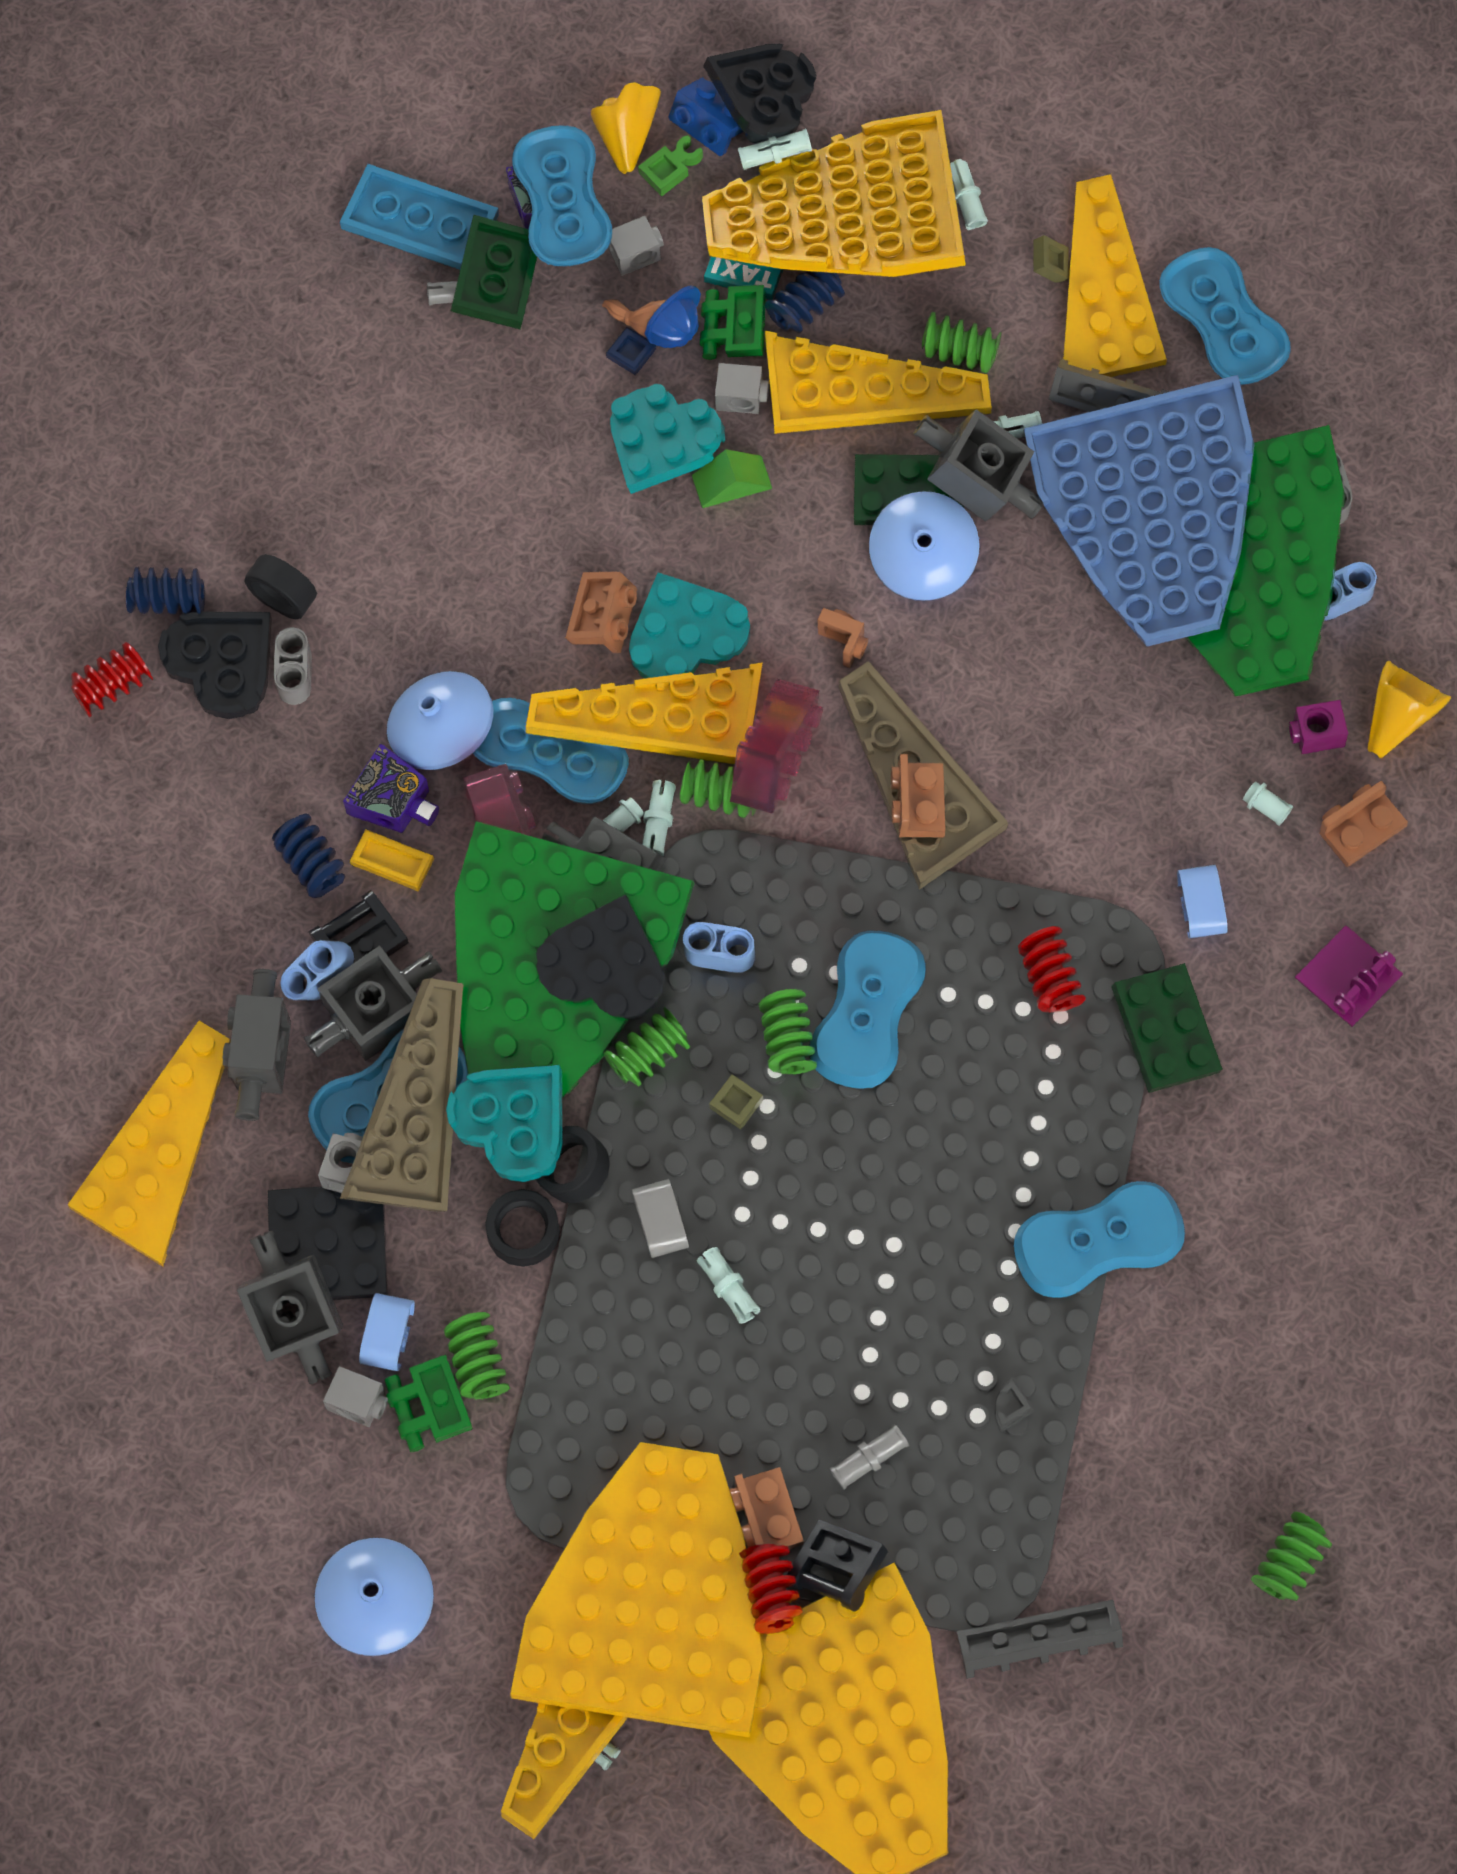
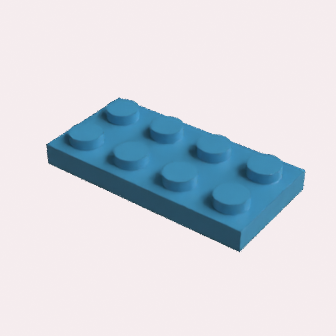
M367 164L340 220V226L342 230L460 270L473 215L497 221L499 210L497 207Z

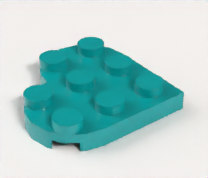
M653 384L646 388L637 389L624 397L615 399L611 405L613 412L610 418L611 433L626 485L631 494L703 467L714 459L713 453L719 448L721 441L725 442V427L716 411L709 407L705 400L695 399L692 402L678 404L674 396L667 392L661 384Z
M658 572L631 635L629 653L632 665L637 669L639 675L645 679L689 672L694 674L700 663L717 665L719 662L728 661L734 656L740 655L748 644L750 622L747 608L728 595Z
M560 1065L484 1070L466 1076L467 1080L457 1087L454 1094L451 1091L446 1107L450 1126L462 1143L485 1148L487 1159L500 1177L512 1181L527 1182L554 1172L562 1148V1069Z

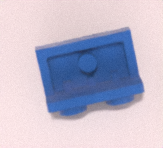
M702 77L677 91L668 116L669 120L718 156L724 155L727 152L731 139L744 131L734 121L714 84Z

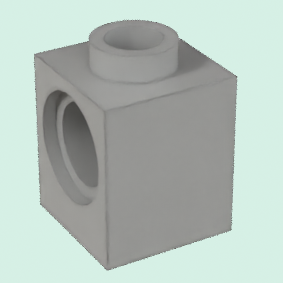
M642 216L613 228L612 239L608 249L621 276L660 261V247L664 246V242L657 226L651 227L646 216Z
M719 363L715 389L716 411L759 414L760 402H767L769 381L763 380L762 366Z
M345 1133L344 1136L332 1134L318 1174L322 1188L342 1193L352 1166L341 1168L338 1166V1163L346 1156L356 1157L363 1139L362 1136L354 1133Z
M339 1366L323 1403L327 1411L370 1428L374 1418L379 1420L382 1417L388 1398L384 1397L385 1390L382 1383Z

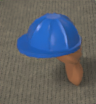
M690 285L680 289L668 300L652 301L636 311L629 310L620 301L615 299L605 300L602 307H605L615 320L624 322L627 326H631L639 334L645 336L650 344L663 348L682 347L689 340H692L698 330L699 323L696 308L700 302L701 293L696 286Z

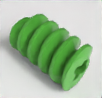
M932 311L925 327L922 349L925 346V355L930 359L939 351V360L941 362H946L952 355L953 364L956 366H960L966 358L967 368L973 370L980 362L981 372L987 374L994 364L1000 345L1001 332L996 339H992L991 327H987L982 335H978L977 323H973L967 332L964 331L962 319H959L955 327L952 328L950 327V317L947 315L940 324H937L936 312Z
M700 759L695 768H691L689 761L682 780L680 801L682 804H688L694 795L695 806L698 808L703 807L708 800L710 810L716 811L723 802L725 814H732L737 806L740 818H745L751 809L754 816L761 794L762 774L758 773L753 782H749L747 770H743L739 778L736 779L734 778L732 766L728 767L724 775H720L718 763H714L710 771L706 772L704 760Z
M785 989L764 997L759 1003L760 1012L764 1014L761 1017L762 1026L766 1028L763 1032L764 1040L768 1042L766 1054L770 1056L768 1067L771 1071L779 1074H801L817 1068L816 1061L805 1060L806 1057L812 1056L815 1053V1049L812 1046H803V1043L812 1040V1033L800 1030L810 1025L809 1018L798 1017V1015L808 1011L807 1004L796 1003L797 1000L806 996V993L802 990Z
M666 1007L663 1008L665 1018L656 1013L652 1015L653 1027L647 1023H642L639 1026L641 1036L634 1032H630L627 1035L629 1046L618 1041L615 1044L617 1055L608 1050L604 1052L608 1064L624 1083L631 1081L639 1087L642 1083L638 1073L642 1071L649 1077H652L654 1074L651 1063L654 1062L662 1068L666 1066L663 1058L664 1053L676 1059L678 1057L675 1049L676 1044L681 1045L686 1050L690 1048L684 1029Z
M476 1312L461 1316L449 1323L444 1329L446 1338L450 1339L448 1343L449 1351L455 1354L452 1358V1363L454 1367L458 1368L456 1372L457 1381L463 1383L459 1388L460 1393L465 1398H491L510 1390L509 1384H497V1380L504 1377L506 1372L505 1369H493V1365L502 1361V1357L500 1354H489L490 1350L498 1346L497 1340L485 1339V1336L494 1332L493 1325H481V1322L490 1317V1314L486 1312Z
M1295 1511L1291 1515L1293 1522H1288L1283 1527L1285 1536H1277L1274 1543L1277 1549L1268 1550L1266 1557L1269 1562H1261L1258 1567L1260 1575H1253L1251 1577V1581L1258 1588L1281 1600L1286 1598L1297 1601L1299 1599V1596L1292 1587L1293 1585L1302 1588L1307 1586V1582L1300 1576L1301 1572L1314 1575L1316 1570L1308 1561L1313 1559L1322 1562L1324 1559L1323 1555L1316 1548L1318 1545L1329 1549L1332 1546V1543L1325 1536L1324 1528L1318 1522L1304 1513Z

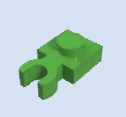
M689 135L682 137L677 142L676 149L673 152L664 146L638 166L639 174L661 197L689 176L686 166L697 165L703 159V150L701 148L696 149L693 153L685 152L691 146Z

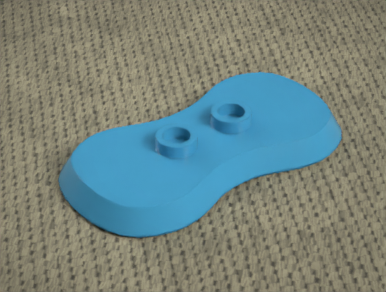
M550 126L528 133L516 144L512 157V165L516 176L527 190L532 204V216L528 235L529 244L534 254L541 261L553 266H573L594 260L607 250L612 239L611 221L596 199L593 190L592 177L596 161L595 147L585 132L572 126Z
M1198 248L1177 257L1163 270L1159 281L1164 301L1175 312L1186 318L1196 327L1203 339L1207 359L1212 369L1220 377L1227 378L1238 375L1241 385L1251 384L1274 374L1286 363L1291 350L1289 337L1285 329L1276 320L1261 311L1250 299L1245 288L1241 269L1230 255L1217 248Z
M500 698L492 701L494 712L491 728L484 741L473 752L475 757L490 767L535 775L545 780L567 799L580 804L598 803L611 796L625 778L629 765L627 752L621 747L526 734V722L530 703L516 698Z
M871 930L854 935L843 946L837 962L838 991L834 1005L828 1015L817 1026L812 1035V1040H810V1046L815 1049V1053L810 1056V1059L817 1062L815 1070L824 1078L846 1087L865 1089L873 1088L883 1083L894 1071L899 1053V1020L906 1005L922 986L926 973L924 956L914 943L896 934Z
M403 1030L395 1035L381 1056L368 1068L359 1073L330 1081L323 1085L314 1095L309 1105V1123L316 1138L326 1150L333 1133L344 1136L345 1133L364 1136ZM460 1047L458 1051L456 1089L467 1080L466 1076H468L466 1058ZM346 1156L341 1161L353 1163L355 1157Z
M1136 1181L1117 1188L1104 1200L1092 1207L1078 1211H1045L1031 1216L1018 1228L1014 1239V1252L1023 1278L1035 1292L1047 1297L1062 1298L1076 1294L1106 1272L1119 1268H1152L1167 1263L1181 1250L1185 1238V1229L1180 1210L1167 1190L1156 1183Z

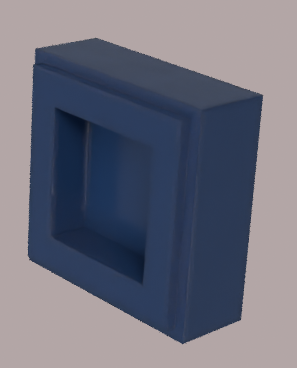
M626 327L606 352V358L636 376L655 352L656 345L650 344L646 338Z

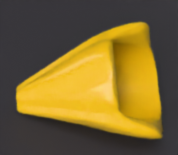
M636 82L628 83L624 86L618 98L605 99L601 106L591 110V118L617 169L623 174L634 170L649 133L661 95V90L655 86H642Z
M1388 660L1382 669L1378 683L1367 747L1368 752H1373L1379 758H1383L1416 729L1443 709L1450 701L1451 696L1440 692L1438 689L1421 681Z

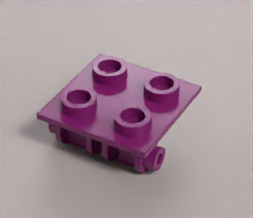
M1345 925L1295 976V979L1353 1027L1403 976V973L1393 966L1396 959L1390 952L1378 953Z

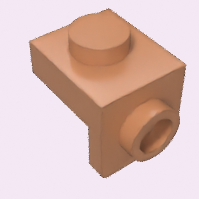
M823 608L817 620L818 634L846 644L843 651V666L850 668L855 658L861 659L868 644V638L864 637V623L853 619L845 611L838 609L831 611Z

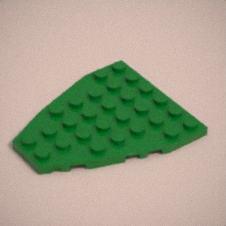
M1329 425L1254 443L1241 555L1220 629L1185 637L1192 647H1195L1206 659L1210 668L1224 680L1225 685L1235 697L1309 680L1313 667V656L1318 650L1321 640L1320 632L1331 605L1337 561L1336 550L1341 531L1340 520L1342 507H1344L1345 502L1344 488Z
M476 821L455 890L457 983L463 984L460 1029L468 1075L484 1070L560 1065L562 1069V1098L566 1094H570L579 1084L578 1081L603 1058L604 1052L609 1050L629 1019L616 1018L602 1011L593 999L582 1003L562 1001L550 994L541 983L536 967L537 949L544 943L546 938L558 929L626 895L663 968L674 954L694 882Z

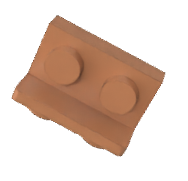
M583 572L565 638L573 645L604 644L612 653H621L624 640L628 634L631 612L637 600L636 586L621 572Z
M900 754L898 767H891V789H898V801H892V823H899V837L944 838L945 800L943 763H908V754Z
M1382 781L1372 787L1370 784L1361 787L1352 796V801L1343 807L1340 805L1332 807L1322 817L1323 821L1319 834L1347 868L1407 827V820L1385 795L1386 785Z
M780 1467L743 1478L742 1474L734 1476L736 1487L729 1490L736 1512L743 1510L747 1520V1525L741 1526L747 1548L760 1544H775L777 1546L785 1545L792 1549L804 1545Z

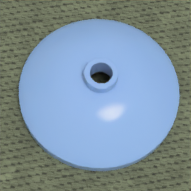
M914 492L892 501L879 514L871 530L869 554L875 573L891 591L908 599L921 601L935 600L954 593L970 578L979 556V537L973 519L958 502L935 492ZM928 536L932 542L928 547H921L917 543L918 538Z
M454 671L429 675L411 685L394 704L387 722L389 744L398 757L411 767L417 769L437 770L457 764L471 755L486 738L493 721L494 709L492 699L484 685L471 675Z
M385 1538L362 1539L340 1549L323 1567L315 1589L316 1613L327 1635L342 1648L365 1656L389 1654L411 1643L421 1633L429 1620L434 1599L430 1574L419 1556L407 1546ZM369 1585H376L379 1588L378 1593L373 1597H367L364 1594L365 1589Z

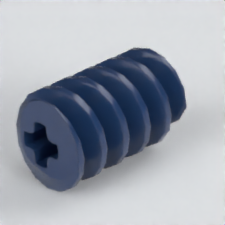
M806 271V273H800L796 276L795 282L791 281L785 286V291L780 290L777 292L774 300H768L765 303V308L772 321L782 330L787 331L791 328L795 332L801 333L803 328L799 322L800 319L807 324H811L814 322L810 314L811 310L819 316L822 315L824 310L820 302L822 301L831 307L834 305L831 293L833 292L841 298L845 295L837 273Z
M135 567L126 587L127 611L132 613L137 604L141 614L147 613L150 606H152L156 614H161L165 605L170 614H176L180 606L184 614L191 613L194 606L197 613L204 612V581L200 578L197 568L193 569L190 579H186L183 568L178 569L176 578H171L169 568H164L161 578H157L154 567L149 568L146 577H142L140 568Z
M305 813L285 822L275 831L272 840L275 849L282 853L285 863L290 864L293 874L298 875L300 884L307 887L308 895L312 898H319L343 883L345 874H339L338 872L343 868L344 862L342 859L331 861L336 854L334 848L330 847L322 850L327 845L328 840L325 836L315 838L320 831L317 825L308 826L312 819L309 814Z

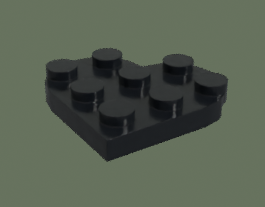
M780 43L765 44L706 58L703 65L734 121L745 132L746 138L754 144L768 141V138L773 136L778 138L795 133L800 124V116L803 110L801 104L809 100L814 89L817 75L813 64L803 53H800L798 57L791 51L783 50V44Z
M191 612L180 615V620L172 623L167 630L164 629L158 643L162 665L172 679L193 685L196 698L206 713L216 717L232 719L252 714L258 710L268 686L272 625L270 612Z
M626 895L558 929L545 939L536 952V967L541 983L550 994L562 1001L582 1003L593 999L597 1006L609 1015L616 1018L633 1019L644 1016L657 1005L658 999L663 992L665 975L662 964Z

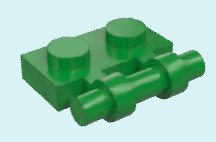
M764 285L728 287V299L719 300L720 292L718 290H707L705 302L701 304L704 330L700 332L699 344L703 347L702 357L706 360L716 359L717 348L720 345H725L727 357L763 356L766 303ZM722 316H727L726 328L718 329V319Z
M446 1354L410 1367L409 1370L414 1381L411 1384L403 1386L399 1375H392L384 1380L388 1390L386 1397L388 1398L389 1407L395 1409L400 1423L397 1427L401 1439L406 1440L410 1452H416L425 1447L420 1434L429 1429L432 1430L436 1443L473 1429ZM420 1397L425 1415L414 1418L409 1402Z

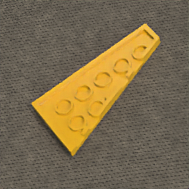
M1110 174L1076 182L1063 359L1068 360L1069 365L1089 371L1094 368L1100 370L1099 374L1114 377L1166 365L1167 358Z
M762 663L750 664L749 668L730 670V667L716 669V673L694 675L692 672L638 679L634 680V684L615 686L614 683L601 684L600 688L579 691L576 688L531 694L526 734L747 766Z
M538 1703L537 1713L532 1727L528 1731L523 1753L514 1771L501 1809V1817L532 1839H535L628 1717Z

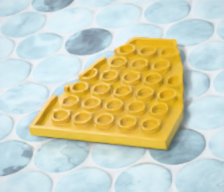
M942 110L865 123L861 125L862 132L847 139H844L842 134L831 137V144L819 150L812 149L811 152L807 151L783 158L782 163L775 164L774 161L766 163L759 167L760 175L746 182H743L739 177L728 183L725 188L715 190L703 196L702 202L709 256L786 270L888 277L965 266V255Z
M643 1442L638 1444L586 1511L526 1615L510 1693L511 1699L750 1737L763 1664V1652L760 1633L754 1629L756 1618L751 1614L753 1603H750L747 1595L751 1588H747L744 1581L748 1573H744L741 1566L745 1558H741L739 1555L742 1550L746 1549L744 1534L718 1454Z
M892 1563L876 1572L864 1592V1602L859 1610L854 1612L842 1607L841 1602L826 1596L803 1607V1613L793 1618L795 1624L791 1628L779 1633H760L763 1664L750 1737L709 1731L714 1743L803 1835L854 1874H909L948 1854V1756L930 1633L895 1563Z

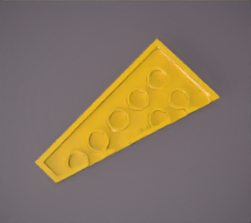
M765 331L775 434L922 420L926 415L930 416L931 419L969 416L976 409L982 414H991L992 406L987 374L947 366L940 369L921 365V361L908 359L907 362L889 359L886 354L836 344L829 347L810 343V339L796 337V340L778 337L775 332Z
M200 1020L68 1203V1207L162 1267L165 1263L171 1236L176 1227L183 1197H185L201 1145L204 1128L209 1119L215 1092L224 1070V1044L231 1043L229 1038Z

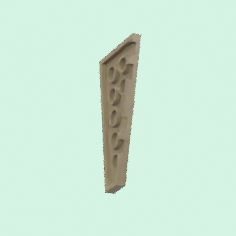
M869 661L839 680L838 688L891 820L892 801H898V789H891V767H898L900 754H908V763H943L945 800L944 838L899 837V823H893L920 890L1005 831L1008 827V821Z
M433 978L422 980L342 1191L341 1199L434 1212L447 1211L453 1129L448 1122L446 1107L451 1091L453 1094L456 1091L463 994L462 983Z

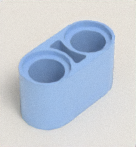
M1355 562L1335 571L1332 599L1335 602L1331 603L1328 615L1325 616V621L1345 614L1371 600L1377 579L1376 572L1371 565L1365 562ZM1355 580L1362 581L1367 587L1362 589L1355 588L1350 582Z
M1216 865L1178 870L1177 881L1178 887L1182 886L1183 897L1180 898L1184 919L1189 922L1188 938L1227 933V918Z
M695 922L690 924L684 931V954L687 961L694 966L742 973L749 970L754 964V939L745 929L706 922ZM698 939H704L710 943L707 948L702 950L694 949L691 946ZM735 945H742L747 948L744 954L738 956L728 952Z
M321 940L312 943L283 973L280 983L284 995L292 1000H320L317 988L353 964L354 955L351 947L340 941ZM329 952H331L332 956L330 965L328 963ZM306 977L307 985L306 989L304 990L303 980Z
M375 1293L361 1343L360 1364L393 1371L400 1370L401 1364L398 1363L400 1352L405 1351L410 1331L407 1323L409 1315L413 1316L414 1300Z

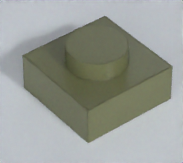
M1045 235L1034 239L1033 272L1055 283H1062L1068 280L1069 247Z
M732 1074L709 1103L711 1110L741 1130L762 1103L763 1095Z

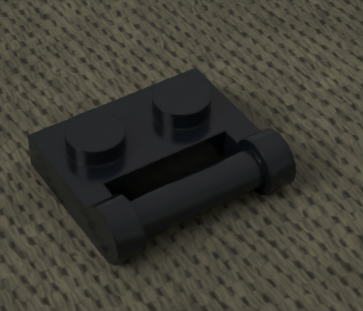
M372 890L362 895L360 902L321 928L317 925L308 931L313 941H330V939L372 912L375 916L373 919L340 940V942H344L351 947L354 955L353 963L379 945L388 957L409 943L408 938ZM329 952L328 960L331 963L332 956L331 952Z
M818 1520L793 1562V1568L787 1573V1575L795 1576L796 1583L790 1587L798 1590L809 1589L841 1602L842 1607L848 1610L857 1611L864 1602V1592L886 1557L888 1550L882 1543ZM816 1564L851 1579L845 1587L812 1574L810 1570Z

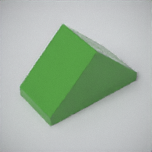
M725 449L710 463L704 465L692 475L702 508L772 489L762 456Z

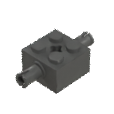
M977 409L956 427L953 434L932 420L928 415L920 421L913 434L938 450V456H940L927 480L985 522L999 511L1007 501L1028 515L1030 519L1034 518L1040 511L1043 503L1039 496L1019 483L1035 451Z
M595 816L580 838L562 828L556 822L550 823L547 830L557 835L559 839L557 840L545 832L542 836V839L656 871H660L667 860L665 857Z
M379 945L317 988L322 1004L330 1013L331 1020L310 1035L304 1037L310 1050L313 1049V1054L317 1058L320 1057L322 1053L344 1038L352 1042L365 1061L387 1047L395 1035L405 1028L417 996L415 989L421 985L422 980L432 978L442 972L436 959H432L433 955L430 952H426L424 956L401 971L399 968L397 969ZM373 1001L376 1005L371 1006L370 1004L367 1005V1003Z
M269 969L253 970L251 995L237 994L235 1007H230L228 1011L227 1026L228 1030H232L231 1043L224 1044L223 1066L228 1067V1078L233 1079L235 1087L239 1091L235 1117L246 1121L259 1119L261 1092L279 1094L283 1092L291 1020L283 998L274 997L277 973Z
M273 1230L265 1232L262 1236L260 1234L250 1239L249 1241L253 1245L263 1272L260 1273L261 1276L243 1282L237 1289V1292L266 1362L291 1352H297L308 1377L309 1384L318 1382L320 1378L323 1380L331 1376L332 1372L329 1370L319 1343L325 1338L338 1334L344 1325L315 1255L313 1254L290 1264L284 1261ZM287 1300L291 1304L296 1303L299 1308L295 1312V1316L291 1311L284 1312L282 1309Z

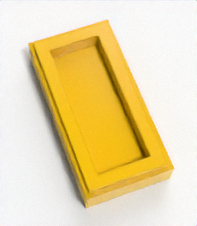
M365 829L350 859V864L419 892L434 861V857Z

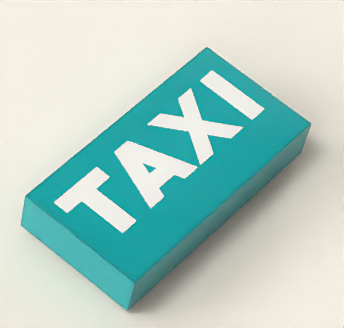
M711 257L704 274V282L725 288L731 286L764 285L766 299L773 300L783 269Z

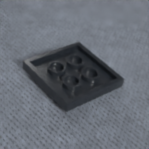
M322 1186L268 1190L269 1231L273 1230L275 1240L285 1262L291 1264L314 1254L333 1300L373 1298L375 1293L388 1295L384 1204L341 1199L342 1193L322 1188Z

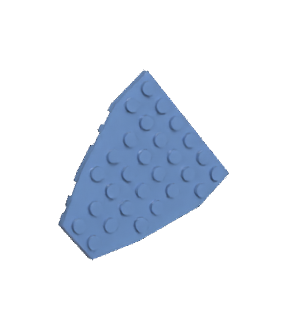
M1238 375L1024 428L1027 446L1035 451L1030 461L1040 500L1095 588L1146 646H1152L1220 629L1241 555L1255 447Z

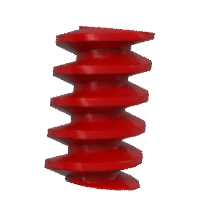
M125 642L122 644L124 656L114 649L109 652L110 664L102 657L96 660L98 671L90 665L84 666L85 678L76 672L71 674V689L88 717L92 716L91 704L96 705L101 710L105 709L103 697L106 696L114 703L117 702L116 690L118 688L126 695H129L130 681L141 688L143 686L142 674L153 680L142 657L129 643Z
M1058 926L1038 930L1027 936L1018 946L1019 954L1024 957L1023 966L1029 970L1027 973L1028 981L1034 984L1032 987L1033 995L1039 998L1037 1000V1007L1042 1012L1048 1013L1075 1008L1081 1005L1086 998L1082 994L1073 995V992L1081 988V982L1068 981L1077 971L1074 967L1064 968L1063 966L1072 960V956L1069 953L1059 954V951L1067 947V942L1064 939L1054 940L1063 931Z
M760 1544L748 1547L739 1553L741 1558H745L741 1566L743 1572L748 1573L744 1581L746 1587L751 1588L747 1595L750 1603H753L751 1614L756 1618L754 1623L756 1632L770 1634L785 1631L795 1624L793 1618L803 1613L801 1606L790 1605L791 1602L796 1601L800 1597L799 1592L786 1589L796 1583L795 1576L783 1575V1573L793 1568L791 1561L780 1560V1558L790 1553L788 1546Z

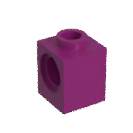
M1340 700L1296 707L1294 720L1289 722V733L1292 743H1299L1301 754L1346 746L1348 730ZM1319 724L1326 731L1316 733L1311 731L1308 726Z

